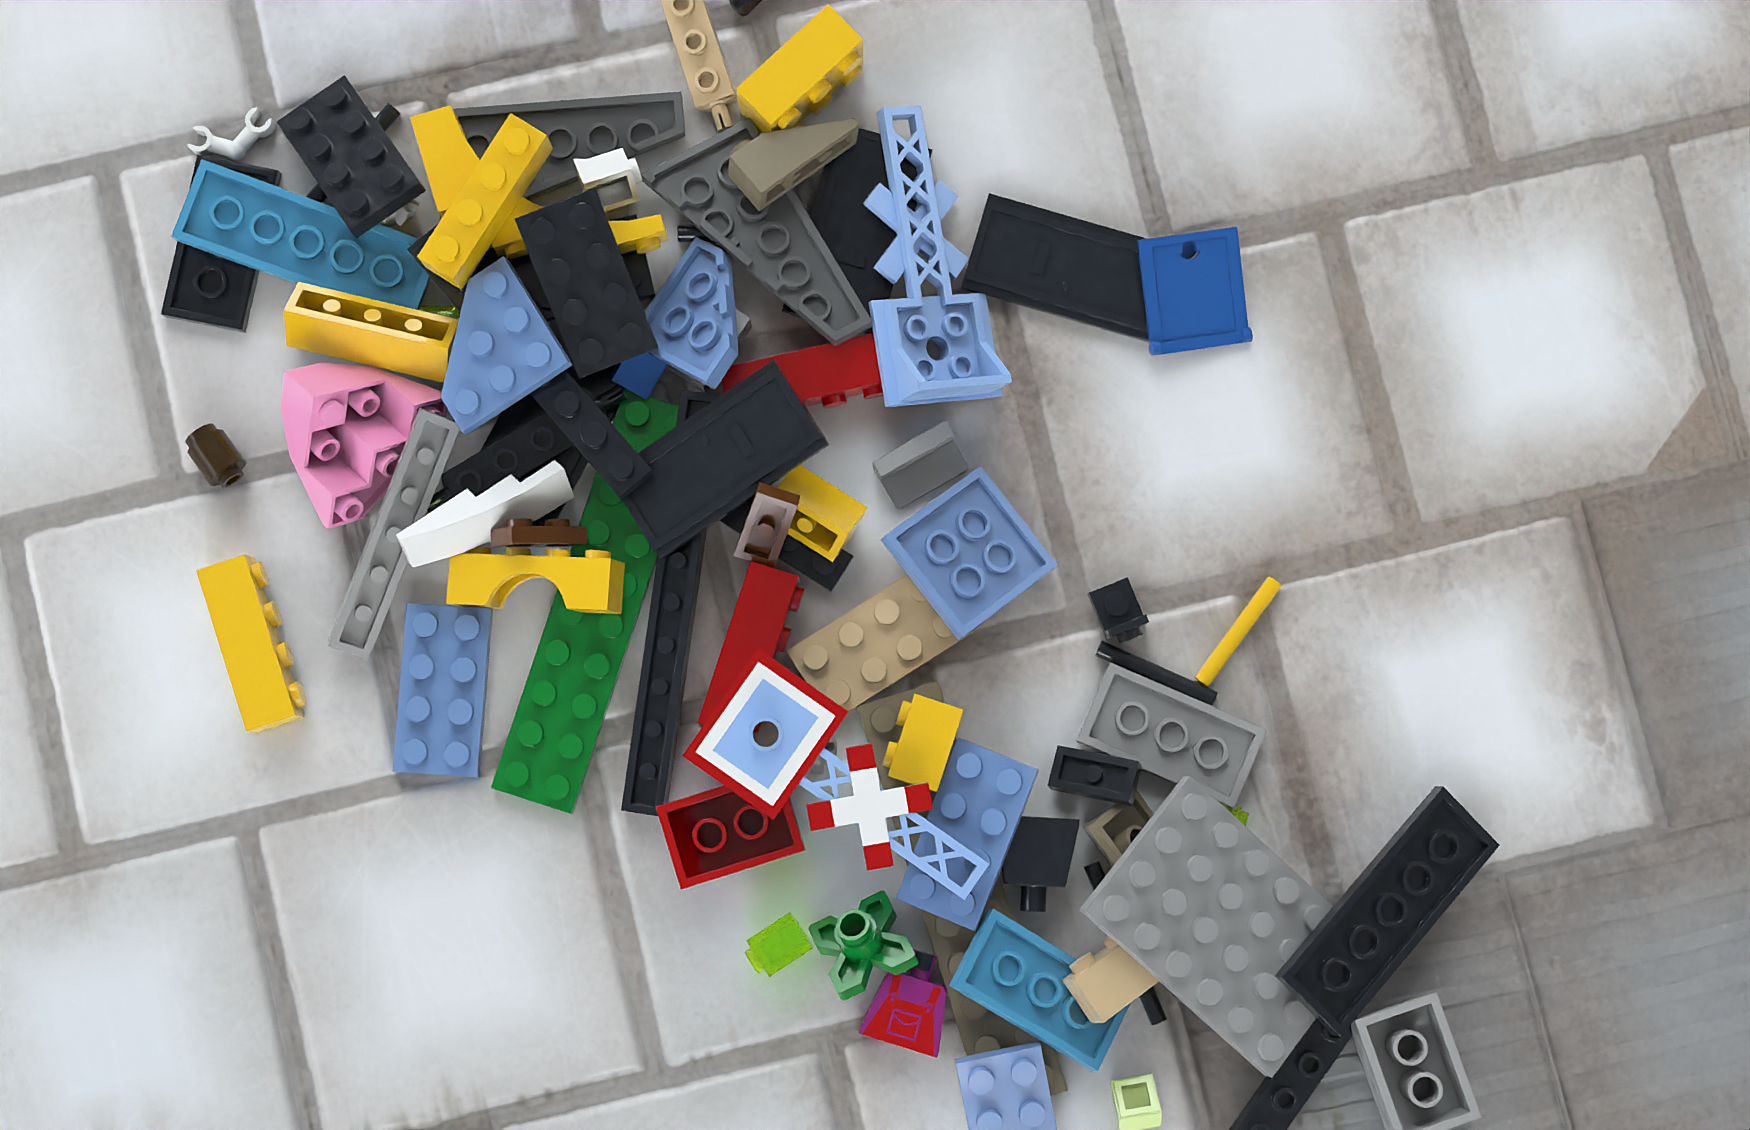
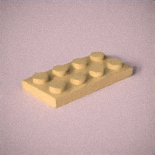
M906 575L787 650V653L808 684L849 712L973 634L974 631H971L958 641L910 577Z

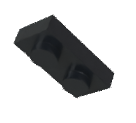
M1058 745L1047 786L1054 791L1132 806L1142 765L1136 760Z

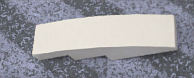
M554 460L522 482L509 475L477 497L466 489L396 536L408 562L412 567L448 558L491 542V530L507 527L506 520L529 518L533 522L574 498V494L564 468Z

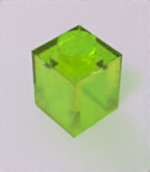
M789 911L748 938L746 942L750 948L744 953L757 973L765 970L767 975L771 977L813 949L814 946L792 912Z

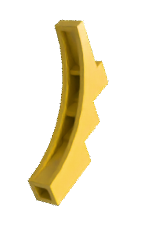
M451 105L410 117L436 207L441 217L444 216L479 162V158L469 145ZM524 197L520 199L492 243L499 257L506 255L507 258L512 259L528 254L515 218L543 208L542 206L534 204ZM661 214L629 221H609L621 254L637 250L639 254L648 253L660 248L661 242L669 240Z

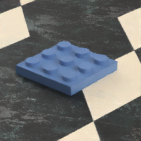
M981 466L881 539L882 543L958 641L1058 566Z

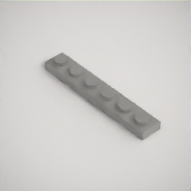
M419 407L327 642L329 647L369 660L408 561L396 535L426 515L459 432V427L454 420Z

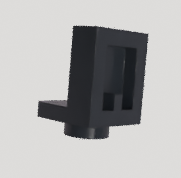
M1128 577L1087 594L1106 640L1117 637L1119 644L1143 635L1140 627L1149 623L1147 615L1142 613Z

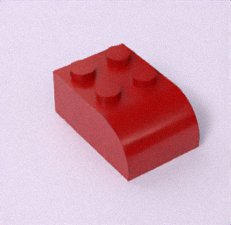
M724 785L656 806L681 890L806 850L790 797L774 820Z

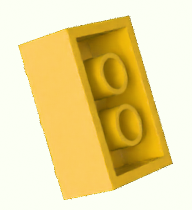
M827 4L736 88L740 113L746 119L750 118L760 134L802 127L801 122L813 112L815 115H818L831 103L833 99L831 94L841 85L844 87L850 86L863 72L861 68L863 66V39Z

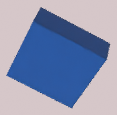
M647 352L616 364L608 379L647 400L667 364Z

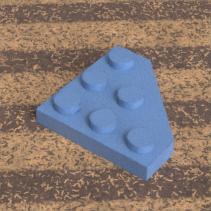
M695 237L645 310L646 317L658 344L657 349L648 353L705 385L716 389L739 355L732 260L724 250Z
M504 256L468 280L441 392V399L461 432L469 434L573 365L510 261Z

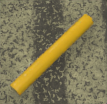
M1269 576L1194 677L1198 682L1209 687L1282 587L1279 582Z

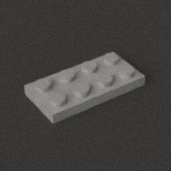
M1110 662L1076 741L1110 756L1139 761L1142 765V770L1175 784H1178L1183 776H1191L1219 803L1235 808L1267 730Z

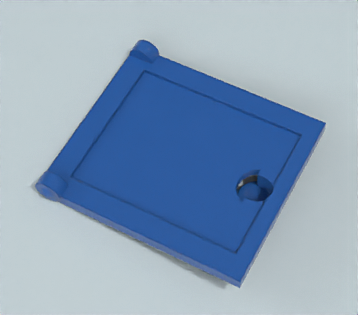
M1237 227L1137 240L1149 337V352L1151 356L1252 341V330L1248 327Z

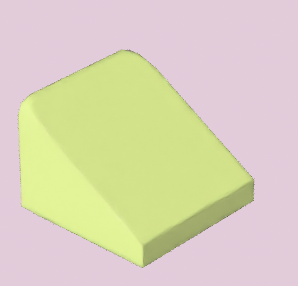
M1153 1074L1111 1081L1119 1130H1141L1158 1127L1162 1124V1111Z

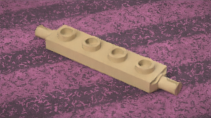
M660 0L695 108L700 112H712L717 133H721L734 126L727 105L737 98V94L706 0Z

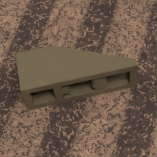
M855 118L766 132L760 134L752 141L749 139L743 140L730 153L728 176L758 211H761L855 145L860 124Z

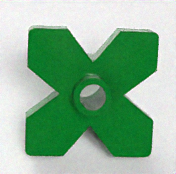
M883 890L861 900L858 910H848L839 918L830 915L811 924L808 928L821 955L838 957L828 974L836 992L843 1001L866 990L873 966L898 975L919 963L906 935L888 933L897 915L886 892Z

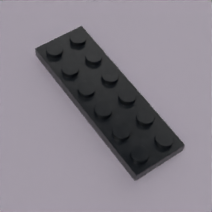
M1435 786L1276 973L1275 977L1332 1035L1341 1037L1500 845L1444 786Z

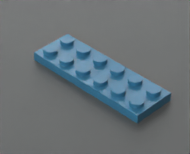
M203 159L200 161L171 235L174 240L294 284L302 282L416 310L420 309L431 277L407 250L419 238L377 224L356 239L334 207Z

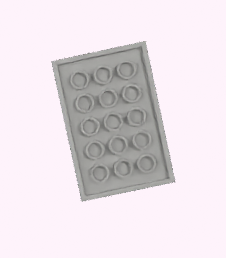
M1183 776L1079 910L1264 1076L1271 1078L1274 1076L1316 1019L1275 975L1333 906L1191 776Z

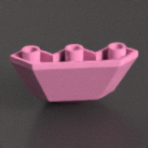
M320 362L284 372L280 408L289 456L322 524L327 529L363 519L386 494L419 407L443 417L446 416L447 407L441 399L442 391L373 366Z

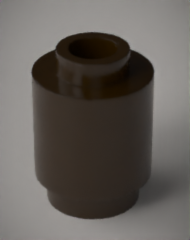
M209 423L196 429L186 438L185 443L189 447L188 455L211 486L221 485L222 488H226L242 478L244 475L242 469L245 467L246 461L223 429H217L213 423Z

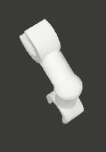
M255 107L246 114V126L234 141L216 137L204 126H195L193 129L199 135L207 136V141L202 146L191 144L187 146L196 155L208 156L211 153L230 157L233 160H241L259 137L264 138L273 133L276 123L270 118L262 127H255V121L261 115L259 108Z

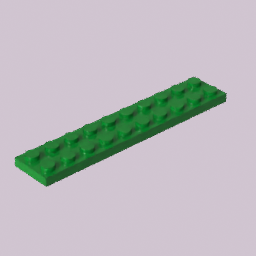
M624 389L623 393L627 400L619 403L613 425L638 453L676 427L679 406L652 397L646 400L632 391ZM597 472L578 525L579 527H586L587 544L571 546V557L585 558L586 550L611 552V559L625 563L621 614L584 613L567 609L562 594L557 588L491 785L492 789L569 814L574 813L657 562V553L652 549L623 500H620Z

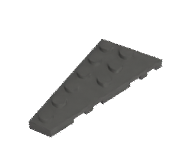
M681 91L453 109L469 145L479 160L510 113L547 135L553 150L522 196L527 200L534 199L578 181L579 178L573 159H589L623 148L627 159H631L685 137Z
M750 118L641 173L642 182L718 247L724 250L732 259L834 346L872 327L871 318L794 190H789L767 207L758 211L728 176L729 156L734 147L743 140L749 139L752 141L760 135Z

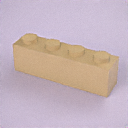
M1109 936L1103 941L1106 948L1095 956L1089 952L1078 958L1069 966L1072 973L1062 979L1091 1023L1106 1022L1159 982L1158 979Z

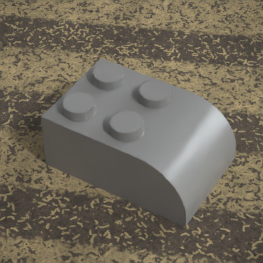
M1433 991L1364 1015L1352 1022L1351 1029L1357 1052L1385 1130H1448L1482 1118L1437 992Z

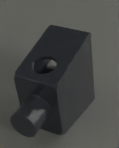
M1021 816L1001 868L1003 884L1021 885L1020 911L1046 912L1047 887H1066L1080 819Z

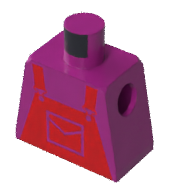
M913 949L919 961L918 965L906 970V973L902 972L898 975L886 972L860 1024L858 1034L937 1058L940 1048L947 987L931 981L937 956Z

